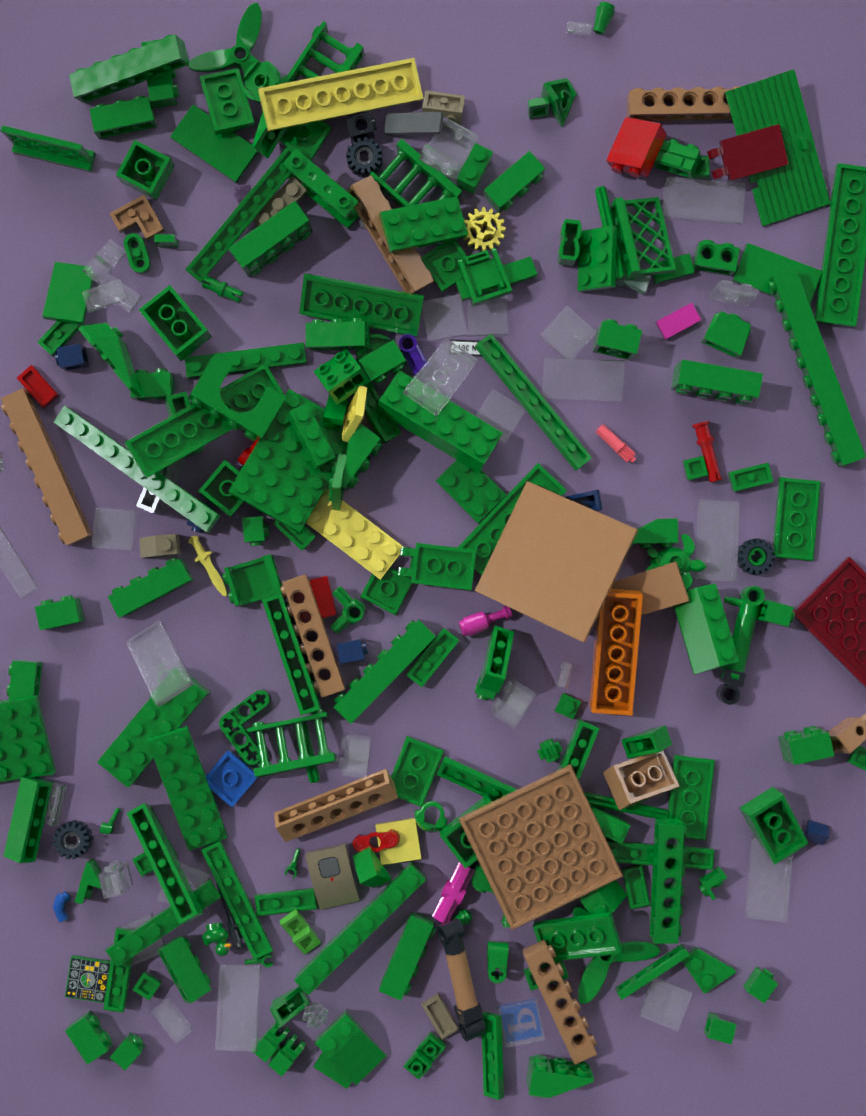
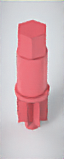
M604 424L598 428L595 433L626 462L630 461L633 463L636 460L634 457L636 453Z

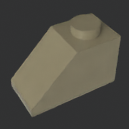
M179 534L139 538L141 558L182 555Z

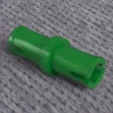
M209 276L204 278V281L211 283V285L202 282V288L217 293V296L221 298L224 296L238 304L241 302L242 298L235 296V294L243 297V291L229 286L227 282H219Z

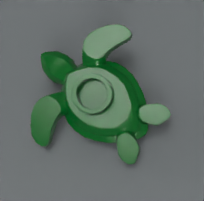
M686 534L681 535L684 546L683 550L670 547L657 552L654 548H648V556L652 559L650 561L651 565L647 567L646 571L677 561L686 591L693 583L689 572H701L707 567L701 560H691L690 557L695 551V544L690 536Z

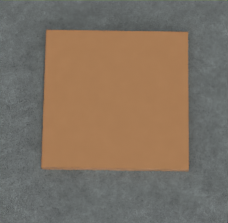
M527 481L475 591L585 643L638 530Z
M571 765L559 769L459 818L511 930L623 877Z

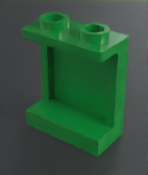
M273 554L232 567L224 568L225 573H222L225 584H229L231 590L228 593L230 602L235 604V607L282 593V583Z

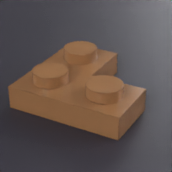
M145 194L109 213L120 233L136 224L139 225L147 241L154 238V235L165 232Z

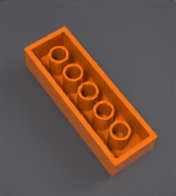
M610 589L596 618L589 702L591 713L632 716L643 594L640 591Z

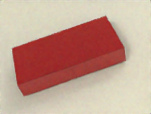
M30 365L16 377L44 409L59 396L33 365Z

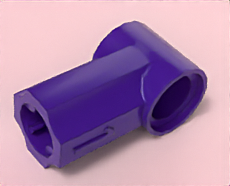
M410 334L403 335L399 340V349L415 376L430 366L420 350L415 337ZM404 340H411L414 346L408 350L403 348L402 343Z

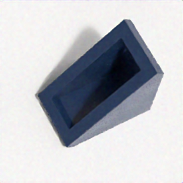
M599 490L565 497L596 512L602 510Z

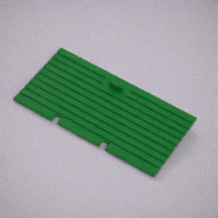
M795 69L726 91L725 95L737 136L777 124L780 125L788 165L748 176L750 183L757 181L758 187L752 189L761 225L765 226L830 204Z

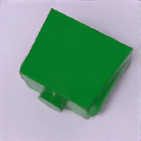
M723 311L715 313L701 343L737 359L742 355L743 348L751 333V324L742 321L740 316L730 313V315Z

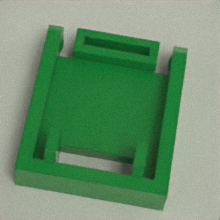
M496 248L491 249L493 258H490L488 250L465 257L466 267L462 259L457 260V265L473 306L509 295L512 292ZM498 286L499 291L482 296V291Z

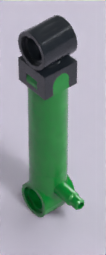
M758 586L745 587L740 593L741 599L734 597L724 598L725 603L739 607L732 634L739 662L731 667L722 668L719 681L724 682V684H721L716 690V696L719 701L728 705L736 704L739 701L740 690L736 686L743 687L746 676L744 671L760 606L765 599L764 591ZM752 590L756 593V599L753 602L748 597L749 592ZM727 689L732 690V696L729 699L724 697V692Z

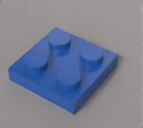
M227 750L206 775L211 790L231 807L236 804L258 778L255 777L254 770L230 750Z

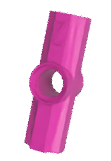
M459 861L450 880H447L441 892V898L432 917L442 923L450 921L456 906L464 898L467 890L466 887L475 871L474 867L470 865L465 869Z

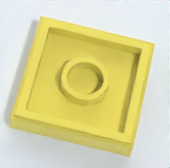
M360 386L357 389L346 410L341 438L343 441H349L363 418L367 388L364 386Z
M415 818L375 824L376 832H387L392 829L400 834V842L397 846L379 851L382 865L421 859ZM377 837L378 846H380L381 841H380V839Z

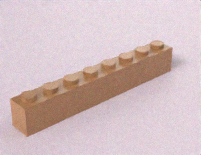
M22 388L2 397L3 404L1 408L4 414L10 418L11 423H9L12 432L18 436V446L26 454V464L31 471L33 470L35 475L34 482L38 489L41 488L43 492L42 500L45 506L51 510L50 518L53 524L59 528L58 536L61 542L66 544V546H73L93 537L30 393Z

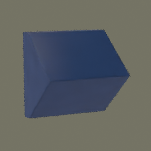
M808 820L804 831L807 841L823 845L829 838L828 825Z

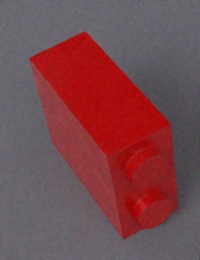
M625 117L606 161L610 165L611 170L617 174L624 172L636 178L640 176L648 178L667 133L660 123Z

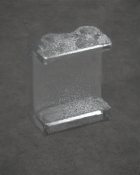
M444 117L442 134L434 135L429 144L424 145L419 160L455 179L480 136Z

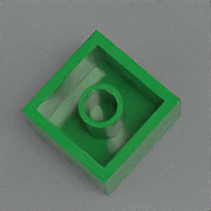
M134 139L116 176L121 183L157 201L175 165L171 158Z
M606 319V321L601 322L597 329L592 352L631 361L637 354L642 330L633 324L623 326L619 325L615 320Z
M224 460L200 488L199 494L231 518L244 501L228 493L240 472Z
M816 726L804 727V731L796 732V730L785 731L783 736H778L783 760L790 764L798 765L834 757L829 732L816 728Z

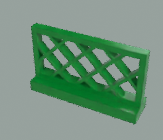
M4 125L1 126L0 131L13 144L12 152L14 154L91 173L96 153L85 149L82 144Z
M623 197L615 198L610 208L614 226L617 227V241L626 281L634 280L637 276L674 273L676 267L659 197L623 200ZM648 204H654L656 212L652 214L644 207ZM633 206L638 212L633 216L627 212L626 207ZM640 212L650 218L647 224L637 219ZM652 220L660 227L658 233L648 226ZM633 222L642 228L639 235L631 230ZM644 231L654 236L651 242L641 237ZM656 238L664 243L662 251L653 245ZM637 240L647 247L643 253L635 247ZM648 249L659 255L655 261L645 255ZM662 257L668 261L669 267H662L656 262ZM643 259L644 261L649 263L651 267L649 269L641 270L639 264L640 260Z

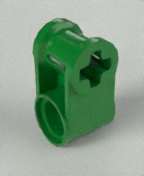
M488 941L487 971L489 979L493 983H501L506 979L508 942ZM496 968L500 969L498 975H494Z

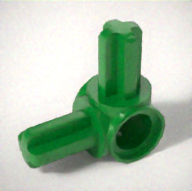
M342 586L333 591V595L344 606L342 609L343 615L331 624V628L336 634H339L348 625L357 623L366 612L365 605L356 598L353 600ZM351 608H359L361 614L359 616L353 615Z

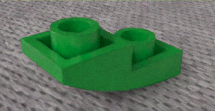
M430 1031L403 1067L419 1080L445 1049L446 1043Z

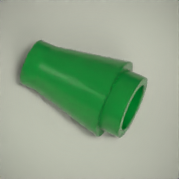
M602 1L596 7L594 33L604 35L606 28L615 15L614 5Z

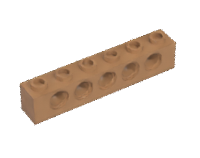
M676 87L672 90H664V88H654L652 90L635 88L629 91L627 96V117L644 121L732 120L729 106L724 102L727 99L725 92L732 89H724V87H714L712 89L695 87L690 90H684L682 87ZM689 100L692 106H687L684 101ZM704 100L711 101L712 106L706 105ZM644 101H650L653 106L647 107ZM664 101H670L673 106H666Z
M307 573L283 581L281 591L283 597H287L290 603L287 609L290 617L294 616L296 624L294 629L296 635L301 636L303 643L300 644L303 655L308 656L309 663H307L310 675L314 674L316 681L313 682L316 693H320L321 697H325L345 690L346 687ZM296 592L303 593L305 596L304 602H296L294 594ZM301 612H309L311 620L309 622L302 621L300 617ZM308 631H315L318 634V639L315 641L309 640L307 638ZM315 650L323 651L324 658L322 660L314 658L313 652ZM328 669L331 677L328 679L322 678L320 671Z
M387 769L381 770L274 812L275 827L283 840L288 842L398 799L395 783Z
M542 940L523 949L525 960L574 1064L576 1065L597 1055L595 1050L597 1042L593 1034L589 1035L586 1030L589 1028L585 1016L580 1017L578 1013L581 1008L577 999L572 1000L570 993L573 991L568 980L564 982L562 978L564 971L560 963L556 964L553 959L556 957L552 946H547L545 940ZM543 963H549V966L546 968L540 967ZM551 981H557L556 985H549ZM559 999H566L564 1003H557ZM570 1016L574 1017L573 1020L566 1021V1018ZM577 1034H581V1035H582V1036H581L580 1038H578V1039H575V1038H574Z

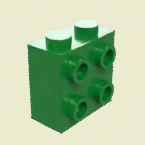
M347 349L337 353L335 357L313 371L337 405L355 393L360 386H365L370 382L360 365Z

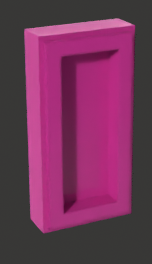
M690 303L658 320L656 325L666 340L700 322L701 318L694 305Z

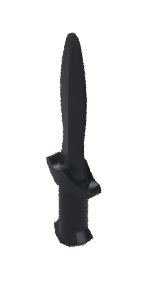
M217 884L229 921L227 928L230 931L235 950H241L244 945L237 929L238 926L235 922L233 923L227 903Z

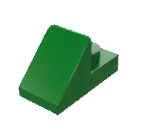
M94 859L86 862L75 899L76 903L83 904L88 899H91L94 887L105 889L108 886L106 878Z

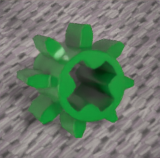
M553 738L539 743L540 749L537 752L541 760L545 759L549 763L561 757L559 752L563 751L559 741L554 742Z

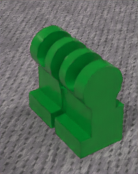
M275 1021L253 1045L252 1052L265 1063L269 1059L268 1066L282 1077L302 1052L306 1043L301 1040L296 1046H293L292 1044L297 1038V1035L294 1033L286 1039L283 1047L280 1046L279 1043L285 1040L290 1029L285 1027L278 1033L279 1026Z

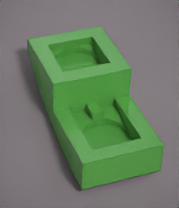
M297 909L279 920L281 926L292 937L293 943L304 955L321 944L316 933Z

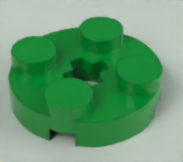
M268 61L253 63L246 70L243 78L245 80V87L243 86L244 93L248 98L257 103H261L258 93L259 88L283 84L278 68ZM260 80H265L264 84L260 86Z

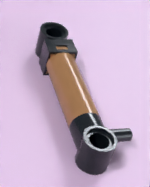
M456 918L438 925L437 933L445 950L456 1000L454 1009L456 1018L460 1021L458 1023L459 1031L465 1041H470L485 1034L486 1027L482 1019L481 1004L477 1002L463 941L465 937L464 928L460 920Z

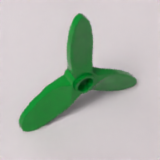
M252 3L243 14L237 30L235 46L230 49L215 50L198 55L189 61L190 65H188V68L195 72H213L237 66L241 67L245 74L246 70L253 63L259 61L251 55L261 30L262 11L259 4ZM240 52L246 54L243 59L236 58V55ZM260 80V86L264 84L265 80Z
M575 906L572 911L573 917L590 915L584 908ZM630 941L621 943L622 952L620 954H612L607 957L594 956L586 966L580 979L577 992L580 1003L586 1004L590 1002L599 992L606 979L609 964L613 962H635L650 959L659 954L660 948L650 942Z

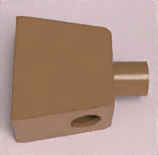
M866 713L861 717H848L828 731L834 753H851L866 740Z

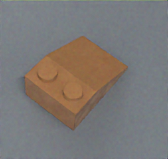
M664 750L613 765L603 772L619 810L679 787Z

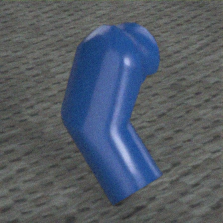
M66 891L57 894L53 903V910L59 923L68 919L64 906L66 902L70 901V895Z

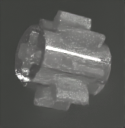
M313 1001L309 1007L305 1006L302 1020L307 1021L308 1028L318 1029L321 1024H326L328 1010H324L323 1003L320 1004Z

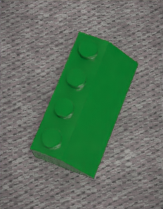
M716 583L688 590L689 601L674 605L693 675L737 664L739 659Z

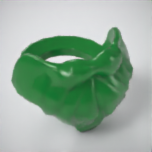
M436 801L426 802L420 810H415L416 823L425 832L433 833L440 831L448 821L444 816L445 812L442 805ZM430 806H435L440 811V817L436 824L424 822V812Z

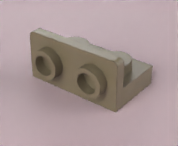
M425 90L422 112H442L444 114L443 126L460 128L465 96Z

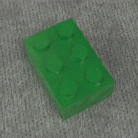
M171 285L167 286L139 309L140 313L180 361H183L212 337L207 328Z
M488 794L439 831L440 837L465 869L478 858L459 818L493 802Z

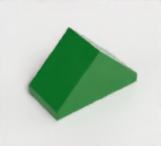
M370 847L353 855L352 858L360 884L376 888L392 879Z
M298 986L274 999L269 1010L278 1026L282 1027L310 1003L303 990Z

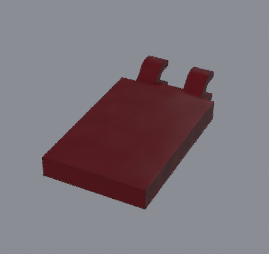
M779 124L719 141L720 147L707 151L709 159L722 156L724 167L712 171L713 179L727 176L728 181L788 165Z

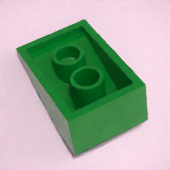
M773 786L739 807L748 826L774 865L809 844L784 794Z
M347 1010L341 1013L315 1040V1044L329 1060L356 1085L387 1056Z

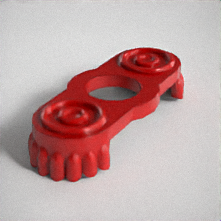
M392 829L381 833L371 832L363 836L358 834L353 839V848L356 852H360L370 847L373 852H379L382 849L397 846L400 842V834ZM373 836L378 837L381 841L380 846L377 848L370 845V838Z

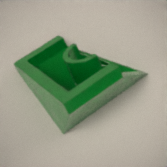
M568 78L545 82L541 93L542 98L548 97L549 109L561 128H563L573 101L578 95Z

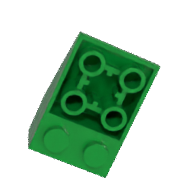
M362 424L359 425L348 441L342 487L346 491L356 486L359 481L358 475L361 471L363 473L366 472L371 464L369 461L373 455L376 457L383 448L381 438Z
M543 1055L529 1056L526 1077L529 1096L552 1098L594 1082L590 1065L585 1061L575 1065L574 1062L560 1057L548 1059Z

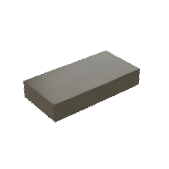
M439 992L421 1002V1006L442 1040L459 1030V1026Z

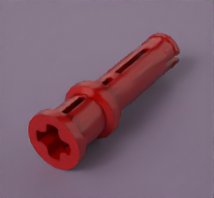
M708 420L693 424L692 428H695L696 444L701 447L709 482L721 480L722 477L712 444L714 437L711 436L708 425L710 421Z

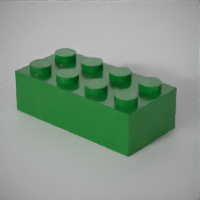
M293 201L229 247V250L248 277L251 275L256 276L266 264H273L278 260L280 254L291 251L295 247L294 244L298 241L308 239L313 230L307 216L296 201Z
M682 359L675 365L671 390H676V393L680 395L693 393L698 398L707 399L710 396L716 397L715 400L720 402L733 400L735 404L747 405L759 398L763 373Z

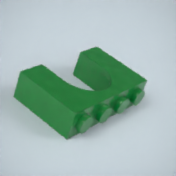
M215 353L188 398L194 406L207 409L212 417L216 419L222 418L227 421V425L232 429H240L245 432L244 435L250 440L259 441L264 436L286 396L268 386L254 409L248 412L231 410L224 404L220 388L233 363Z

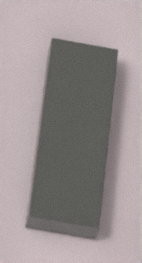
M442 112L386 114L384 134L387 136L442 134L444 114Z

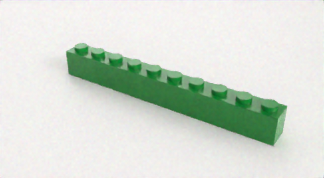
M796 267L773 275L768 279V289L771 294H774L776 299L775 308L777 312L782 315V327L789 334L791 350H795L797 356L796 364L800 370L802 369L804 375L803 383L806 388H809L811 393L810 402L813 407H816L818 412L817 421L824 428V439L826 444L831 447L832 461L834 464L837 463L839 467L866 458Z

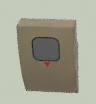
M346 842L306 852L307 865L320 910L360 901Z

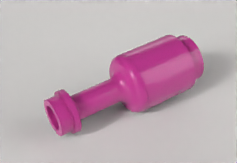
M502 606V610L486 615L483 611L462 618L463 620L458 623L463 636L471 637L489 630L491 622L504 617L508 620L512 617V613L508 606Z

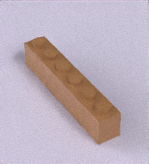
M372 175L352 184L347 192L359 202L354 208L403 291L416 294L427 288L434 280L432 279L431 272L425 267L420 254L415 248L394 253L389 251L379 214L382 211L391 210L389 201L385 199L380 191L379 184L373 179Z

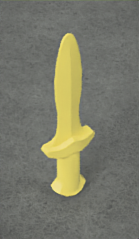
M191 536L188 543L193 545L198 554L195 562L200 561L204 565L216 589L224 597L227 596L223 580L211 562L210 554H212V551L205 552L199 541V536Z

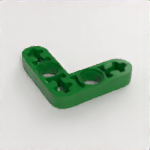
M263 689L255 691L219 720L220 729L243 760L250 765H255L260 761L258 745L242 724L270 703V694ZM258 693L259 695L264 694L266 696L264 699L265 703L259 702L256 704L255 707L258 709L255 711L254 706L248 700L251 699L254 702L258 699ZM242 705H247L250 708L248 716L240 714L239 709ZM225 718H227L228 720L233 719L234 722H232V726L234 727V729H236L237 726L240 728V730L234 732L232 736L229 733L233 731L230 726H224V724L226 723ZM239 733L244 734L246 737V742L243 745L235 741V737ZM249 743H251L252 746H250L249 749L251 750V752L256 751L258 753L256 755L257 760L253 758L249 759V751L246 749L243 752L242 748L246 747Z

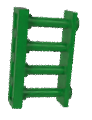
M323 21L320 26L315 27L311 40L289 74L283 76V84L296 81L300 74L308 79L319 77V75L305 67L311 57L335 73L354 70L365 55L364 47L359 43H356L353 48L345 46L327 34V23ZM321 41L346 55L344 63L338 65L318 52L316 49Z
M402 138L396 144L398 151L396 158L378 177L373 171L370 173V176L372 175L373 179L379 184L380 190L401 207L419 204L430 190L437 186L443 191V195L438 200L457 196L459 201L462 197L461 189ZM408 160L412 164V170L393 190L385 181L403 161ZM423 173L428 178V182L408 203L400 194L418 174Z
M297 149L284 161L283 166L292 173L288 180L294 176L308 191L306 194L349 230L360 217L354 208L359 202Z
M323 710L311 712L312 715L270 724L257 722L252 724L253 727L247 728L248 733H256L261 763L259 768H254L255 777L260 778L338 762L337 754L331 753L328 750L323 719L330 718V714ZM315 721L320 751L318 756L311 757V754H308L303 723ZM295 725L300 756H298V760L291 761V758L288 757L283 727ZM276 729L280 760L278 764L271 765V762L268 760L264 731Z

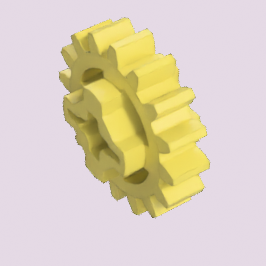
M485 207L482 208V212H479L477 208L474 209V215L468 213L469 220H464L468 235L463 239L469 240V247L475 245V251L479 248H482V251L489 248L491 251L493 245L500 246L499 240L504 239V235L501 233H504L506 227L502 226L504 219L498 220L500 213L493 215V209L491 208L489 212H486ZM491 221L495 223L497 230L492 226ZM483 227H486L487 230H485V232L482 233L481 229H483ZM470 230L476 234V239L472 236Z

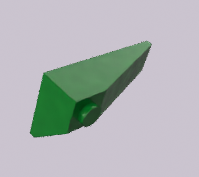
M108 323L79 327L80 332L101 354L100 356L109 364L127 388L138 398L142 396L127 345L121 339L124 335L116 326L112 328Z
M614 880L579 897L590 915L607 912L612 914L626 898L627 894L617 880Z

